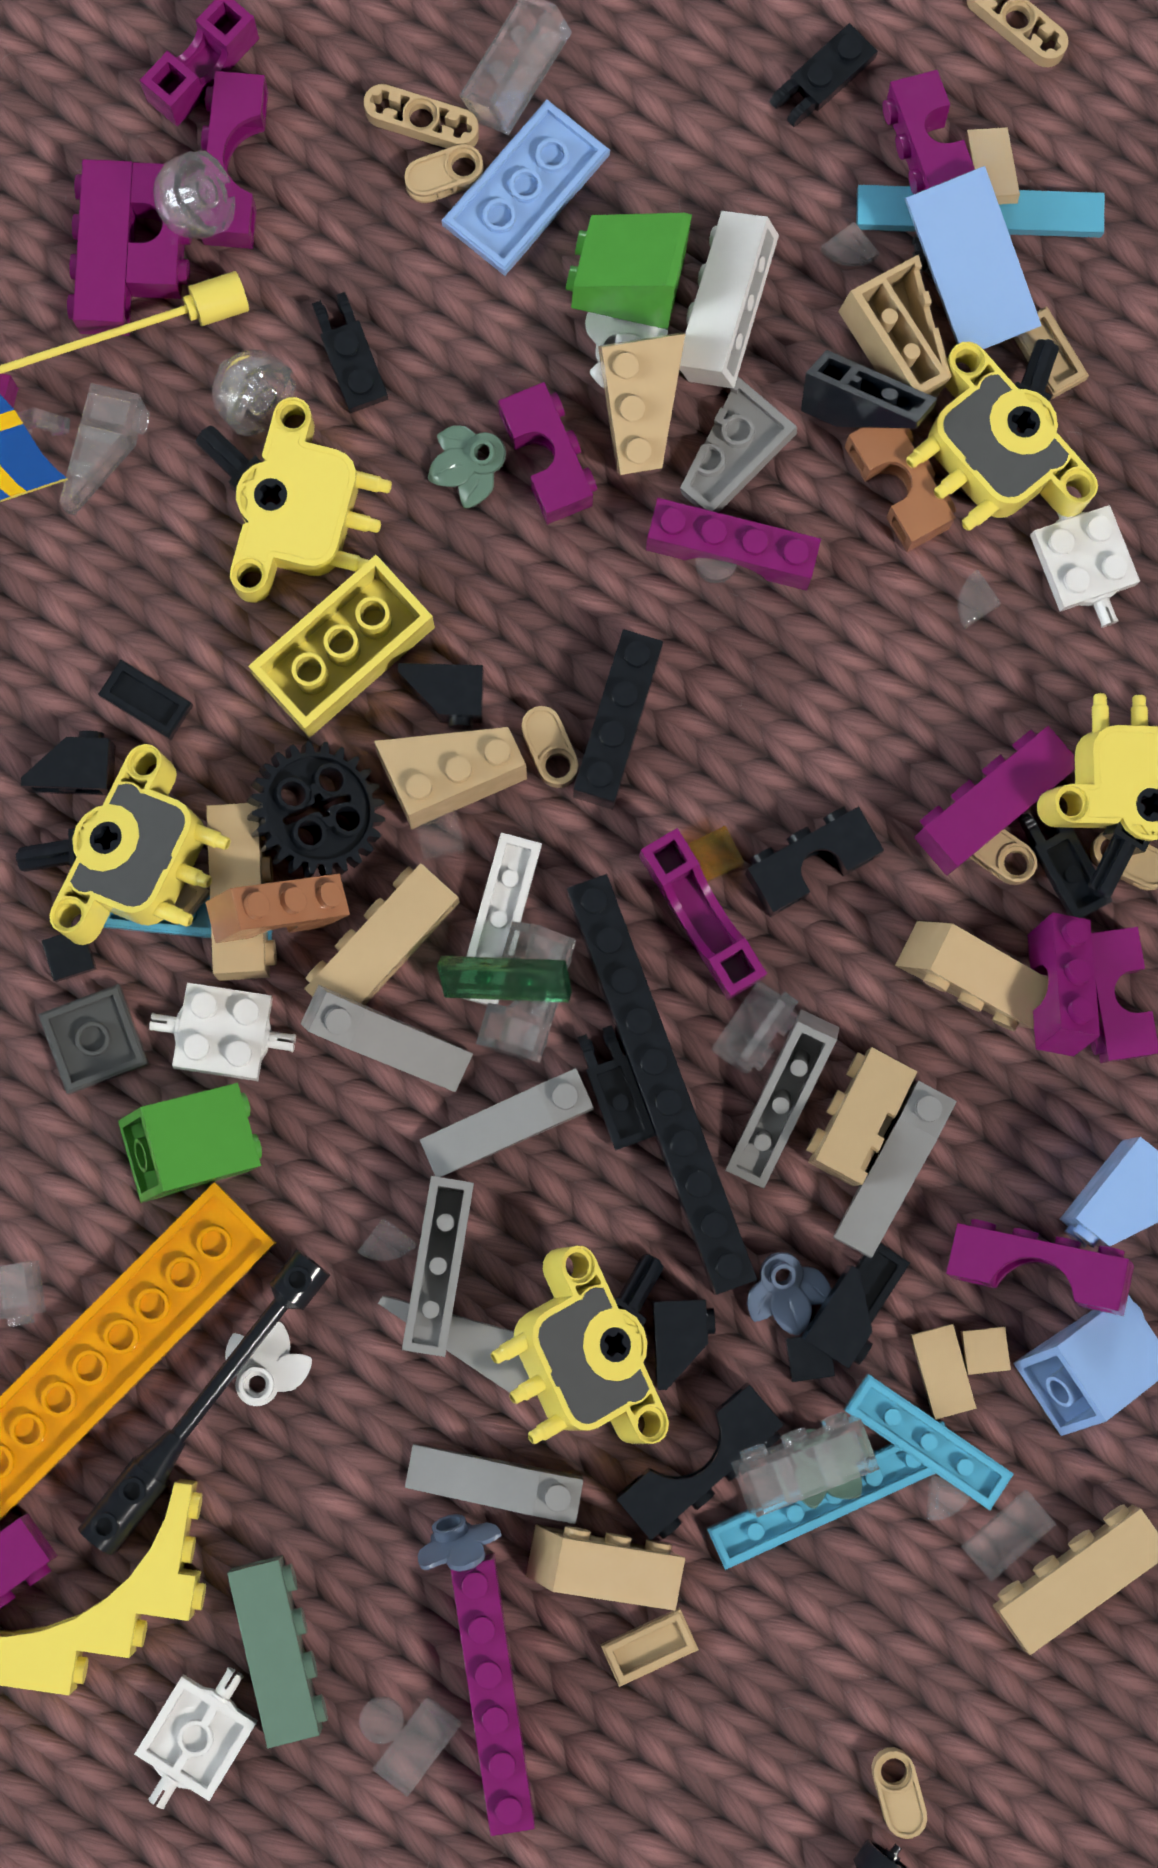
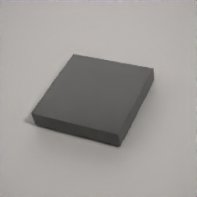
M119 984L38 1014L68 1095L150 1065L123 990Z

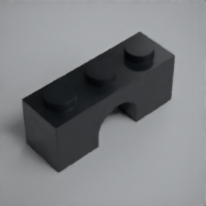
M843 806L824 817L823 820L826 825L811 832L809 827H805L786 839L789 843L787 847L776 853L770 847L750 859L752 866L747 869L745 875L769 917L801 901L810 893L801 873L802 863L807 858L815 855L828 857L836 864L842 876H845L876 859L883 853L882 845L859 806L849 812Z

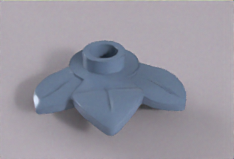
M777 1252L768 1256L761 1265L760 1280L748 1293V1311L754 1322L762 1321L773 1315L783 1330L793 1335H800L809 1324L812 1313L811 1305L823 1304L831 1291V1287L825 1276L818 1269L803 1267L793 1255L786 1252ZM780 1269L789 1270V1276L784 1281H777L775 1279V1275Z
M459 1514L442 1517L432 1525L431 1542L419 1550V1566L423 1570H430L447 1563L448 1567L454 1571L473 1569L485 1558L483 1545L502 1536L499 1527L492 1523L486 1522L471 1525L466 1522L463 1515Z

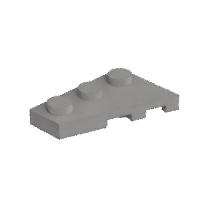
M737 377L735 387L730 388L731 392L723 408L720 407L714 419L713 428L705 443L701 445L680 487L681 494L694 506L717 513L797 434L796 425L739 377Z

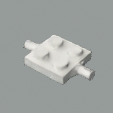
M1110 505L1090 512H1081L1071 517L1058 514L1059 520L1054 524L1034 530L1030 537L1059 611L1061 612L1078 605H1094L1101 628L1118 622L1119 620L1115 615L1110 598L1116 592L1136 586L1140 580Z
M187 983L184 1003L177 1017L152 1013V1021H150L149 1025L150 1031L174 1033L176 1042L172 1063L174 1069L253 1081L259 1080L261 1063L268 1052V1048L294 1052V1043H296V1034L280 1033L271 1030L269 1018L273 1001L272 995Z
M227 1668L216 1689L203 1687L183 1674L134 1755L152 1765L162 1777L148 1798L149 1802L154 1805L161 1792L165 1790L156 1807L164 1809L176 1787L190 1789L210 1801L258 1720L237 1708L230 1699L240 1681L244 1678L240 1672H237L230 1685L227 1686L235 1669Z

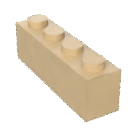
M249 803L206 806L207 827L221 832L222 835L229 837L231 841L229 848L226 850L208 846L209 875L212 878L210 899L230 888L272 882L271 856H265V852L260 850L264 845V840L267 839L265 836L253 837L252 833L260 826V823L247 820V816L252 811L258 809V807ZM211 927L213 974L219 981L270 978V966L276 965L277 953L275 940H268L267 932L249 939L215 943Z
M421 863L415 870L410 866L407 867L394 881L393 886L396 890L386 901L380 897L365 912L366 923L357 932L350 929L337 942L335 948L339 952L327 964L322 960L306 976L309 984L304 989L313 997L318 985L366 1005L460 903L459 897Z
M1125 1504L1116 1507L1103 1518L1106 1524L1093 1533L1090 1530H1085L1078 1534L1068 1543L1071 1548L1059 1558H1056L1055 1555L1045 1558L1033 1568L1034 1576L1022 1584L1019 1580L1014 1581L998 1593L997 1596L1000 1600L992 1606L1025 1652L1029 1655L1036 1652L1158 1563V1532L1141 1508L1134 1505L1127 1508Z

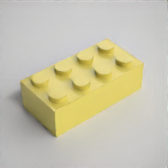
M375 555L248 667L255 679L310 738L435 628L433 616L384 562Z

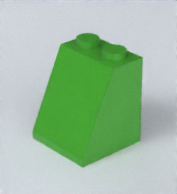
M692 214L591 215L588 230H580L577 238L575 255L581 256L578 267L570 266L566 290L573 292L571 308L668 330L685 260Z
M238 1083L142 1106L118 1121L140 1203L243 1174L261 1166L259 1160L262 1157L261 1143L258 1136L252 1134L248 1120L250 1104L245 1093L240 1092Z

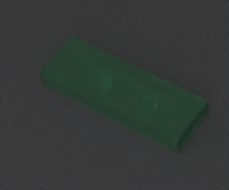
M440 956L437 964L445 998L569 1003L572 994L566 960Z

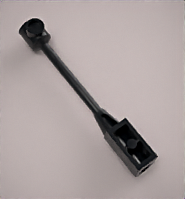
M296 1249L270 1282L274 1295L273 1301L173 1429H169L140 1455L132 1458L78 1527L79 1532L84 1538L108 1555L118 1552L171 1484L168 1478L186 1444L185 1440L288 1309L304 1310L331 1276L325 1269L300 1250Z

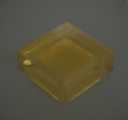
M726 825L688 843V846L700 863L707 882L744 865V861Z

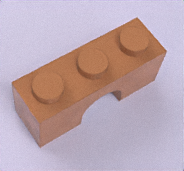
M860 428L849 434L845 449L864 481L866 482L880 474H892L901 479L906 487L907 497L892 505L886 516L906 552L950 529L956 518L954 516L956 508L949 494L943 499H938L935 496L934 489L937 485L932 479L935 477V473L931 463L927 460L924 463H920L917 467L911 468L906 462L907 457L915 449L912 445L914 438L910 428Z
M340 874L234 887L205 902L215 943L249 939L264 932L287 927L288 933L324 928L350 915Z

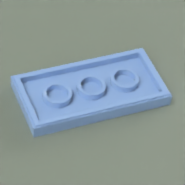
M546 100L442 219V226L501 274L506 276L609 157L610 149L549 100Z
M985 166L905 198L957 344L973 342L982 349H985L1042 326Z

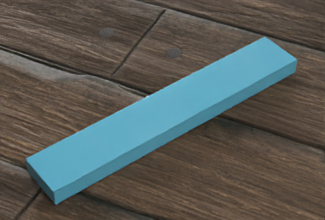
M858 185L856 230L916 232L905 202V198L914 195L910 186ZM1019 190L1020 196L1017 204L999 205L1009 235L1101 238L1104 234L1105 193Z
M939 1421V1423L946 1427L944 1421ZM891 1443L864 1455L860 1460L854 1462L862 1479V1494L858 1498L840 1499L826 1493L819 1506L812 1509L800 1500L794 1488L709 1526L707 1530L726 1570L935 1473Z

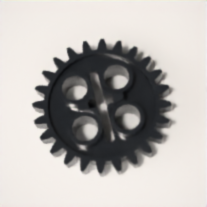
M307 741L302 746L301 753L292 744L285 750V756L280 752L272 756L271 762L273 766L265 763L259 769L264 778L257 777L251 783V786L259 793L252 794L247 799V803L258 807V809L252 811L247 816V820L260 823V826L252 833V836H265L267 842L260 850L266 852L274 849L277 852L273 860L275 865L284 858L289 861L288 873L290 874L299 866H303L305 878H310L314 875L316 868H318L320 876L331 875L332 867L337 874L343 875L348 871L347 863L353 868L358 866L362 862L360 854L367 857L374 850L369 842H376L381 838L382 834L373 827L380 826L385 821V817L374 812L382 807L385 801L372 797V794L380 785L378 783L367 784L365 781L371 773L370 768L361 772L355 769L359 761L358 756H355L349 762L343 760V747H340L332 755L329 754L328 742L322 743L317 752H315L311 741ZM319 776H326L332 780L335 787L334 792L326 791L322 788ZM285 789L294 793L297 799V806L285 803L281 796V790ZM342 796L349 797V802L333 805L322 815L320 812H314L288 825L283 822V818L298 816L304 813L310 806L319 808ZM336 814H341L348 818L351 823V831H346L339 827L336 822ZM299 828L306 829L312 834L314 839L313 845H307L300 840L298 836Z

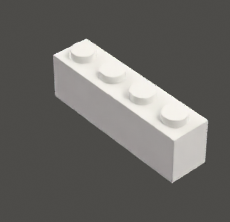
M721 211L717 226H714L711 230L709 239L710 251L707 262L700 268L698 275L699 289L695 302L690 304L687 311L688 326L685 333L679 370L688 382L727 388L735 387L779 237L767 216Z

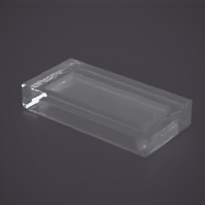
M1024 1490L966 1541L961 1548L992 1582L1057 1524L1027 1490Z
M426 1696L375 1764L373 1771L408 1797L459 1729L462 1722L429 1696Z

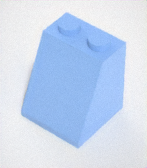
M1142 1137L1122 1140L1061 1216L1060 1220L1068 1226L1064 1232L1071 1239L1081 1242L1082 1247L1085 1248L1089 1245L1094 1248L1112 1246L1158 1223V1150Z
M1128 1294L1124 1316L1092 1310L1016 1360L1013 1364L1059 1434L1063 1436L1107 1422L1158 1381V1338L1144 1319L1141 1308L1133 1302Z

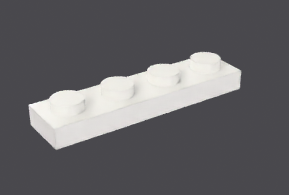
M505 833L500 834L456 997L495 1008L498 1007L542 843Z

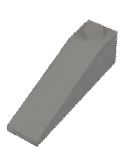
M318 985L301 1022V1025L310 1033L453 1092H456L473 1055L468 1050Z
M802 1009L800 1010L725 1171L763 1189L765 1188L837 1041L840 1027Z
M575 1068L420 1139V1142L435 1176L442 1177L588 1113L594 1107Z
M917 1081L909 1088L896 1117L893 1119L884 1137L885 1140L878 1153L876 1152L867 1170L868 1175L863 1185H859L833 1236L834 1239L869 1258L873 1257L935 1145L957 1102L956 1100L920 1081Z
M431 1176L402 1350L442 1357L446 1355L474 1186L473 1182Z
M386 1295L382 1296L378 1304L406 1322L410 1302ZM452 1314L446 1349L448 1352L509 1393L529 1379L519 1355L500 1364L494 1363L491 1358L492 1351L514 1337V1331Z
M413 1444L405 1488L576 1524L584 1479L583 1475Z

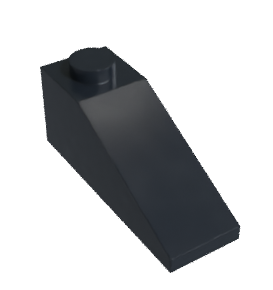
M826 350L806 372L801 411L836 427L916 429L934 408L937 398Z

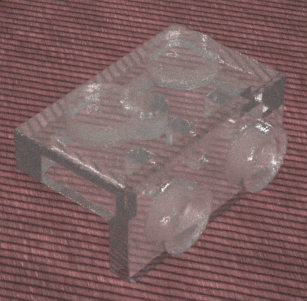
M757 982L712 1046V1052L743 1074L749 1073L753 1067L760 1071L774 1052V1049L768 1045L777 1032L784 1036L796 1021L798 1014L793 1009L799 1001L786 992L778 994L763 982Z

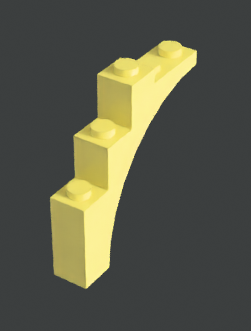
M179 1479L174 1482L166 1517L150 1550L131 1576L107 1598L81 1614L48 1626L16 1631L0 1630V1686L70 1695L77 1689V1684H84L88 1657H82L83 1652L130 1658L136 1652V1647H143L147 1632V1620H141V1614L189 1621L194 1616L195 1610H202L206 1584L199 1583L201 1571L184 1569L185 1563H192L196 1537L189 1536L191 1520H198L203 1495L196 1492L197 1481Z

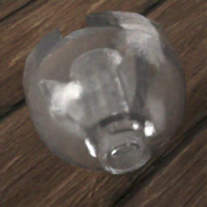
M189 151L166 162L156 176L153 188L155 207L162 221L175 234L191 239H202L221 233L230 227L234 220L235 197L228 198L224 184L230 183V179L219 161L207 151Z
M256 349L241 351L223 361L218 368L212 385L214 407L226 424L237 434L244 436L259 434L266 430L261 424L274 413L277 404L283 399L294 396L296 381L291 378L290 374L293 372L283 361L268 352Z

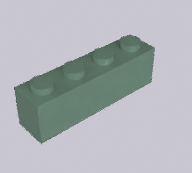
M280 1555L231 1568L227 1575L267 1749L319 1736L323 1729L322 1722L328 1721V1715L323 1695L316 1696L312 1678L318 1677L313 1652H305L302 1635L307 1634L308 1629L303 1608L295 1609L291 1591L297 1590L298 1587L293 1565H285L284 1557Z

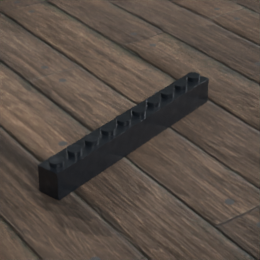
M605 874L567 888L566 895L624 1053L627 1055L712 1292L718 1295L757 1280L608 875Z

